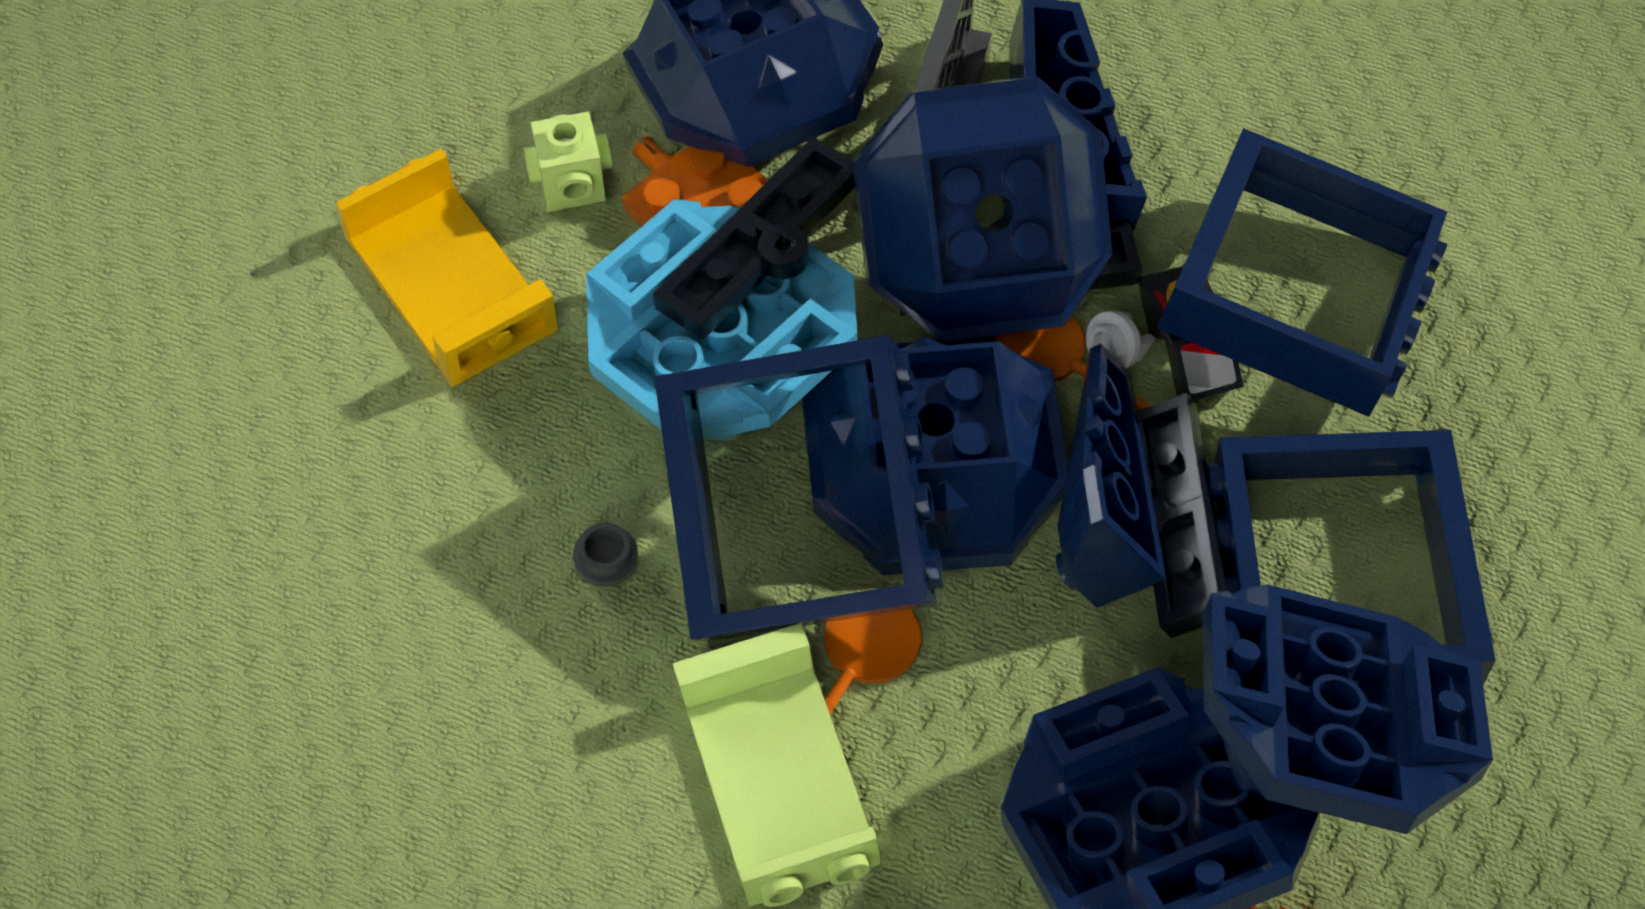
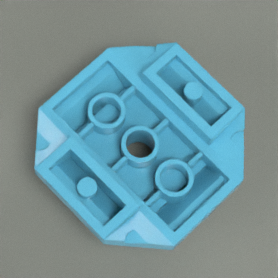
M674 199L586 273L588 363L590 374L661 430L654 376L857 341L854 275L808 243V265L802 273L789 279H776L768 275L702 340L657 311L654 305L653 293L741 207H701L700 202ZM831 371L697 394L704 441L710 439L730 441L744 432L771 427Z

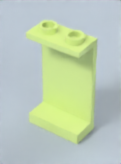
M802 622L672 663L749 907L760 903L769 907L784 905L799 898L803 894V889L828 881L835 885L851 883L867 875L870 867L881 864L877 836L873 826L869 827L813 668L810 645Z

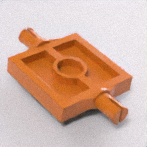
M645 136L642 138L643 144L640 140L635 144L633 155L642 161L652 172L642 182L624 194L621 199L624 210L642 227L674 199L700 202L701 207H742L768 180L752 165L747 167L727 160L721 152L688 146L681 152L668 155L651 136Z

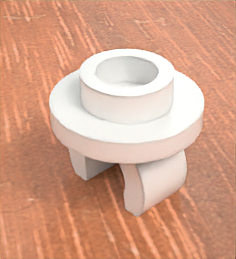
M1109 310L1097 314L1090 321L1086 332V345L1089 352L1090 348L1101 343L1127 370L1135 362L1141 361L1145 357L1155 337L1152 334L1140 336L1133 322L1134 316L1131 313Z

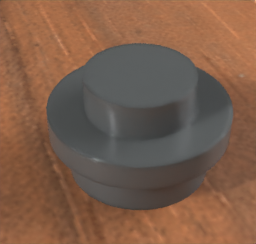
M599 523L589 527L579 537L573 550V560L577 573L586 582L596 586L608 587L622 583L633 574L638 564V548L634 538L627 531L612 523Z

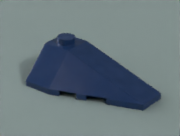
M1101 343L1090 348L1057 524L1061 552L1056 556L1057 568L1066 586L1072 590L1077 589L1097 608L1166 580L1132 377Z

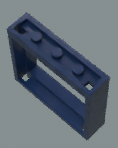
M1243 128L1157 328L1369 417L1382 394L1390 398L1394 396L1399 380L1406 370L1407 363L1397 358L1399 353L1408 354L1422 321L1412 317L1414 311L1421 314L1433 290L1435 279L1426 276L1427 271L1435 273L1448 244L1439 241L1438 238L1447 211ZM1243 190L1405 257L1370 358L1202 289Z
M888 335L654 376L691 640L712 641L775 631L801 622L803 626L937 605L935 589L944 588L941 574L943 563L939 549H929L925 523L935 520V511L929 483H919L915 457L924 456L925 446L919 417H909L905 391L915 389L914 373L910 370L908 351L899 352L898 344ZM871 364L904 585L728 613L697 394Z
M1451 430L1220 438L1214 463L1206 464L1212 501H1216L1218 519H1216V527L1221 556L1224 557L1227 591L1234 594L1248 587L1261 586L1246 480L1415 475L1446 644L1441 645L1448 651L1457 648L1479 660L1484 685L1496 659Z

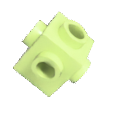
M590 111L571 115H556L550 119L530 122L534 146L523 148L530 184L541 182L547 212L606 201L602 170L613 168L606 133L595 135Z

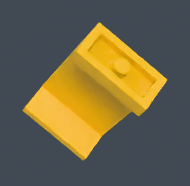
M442 148L423 158L408 162L402 169L370 185L359 187L349 196L336 202L345 239L452 388L559 330L552 293L541 279L528 285L453 185L448 156Z

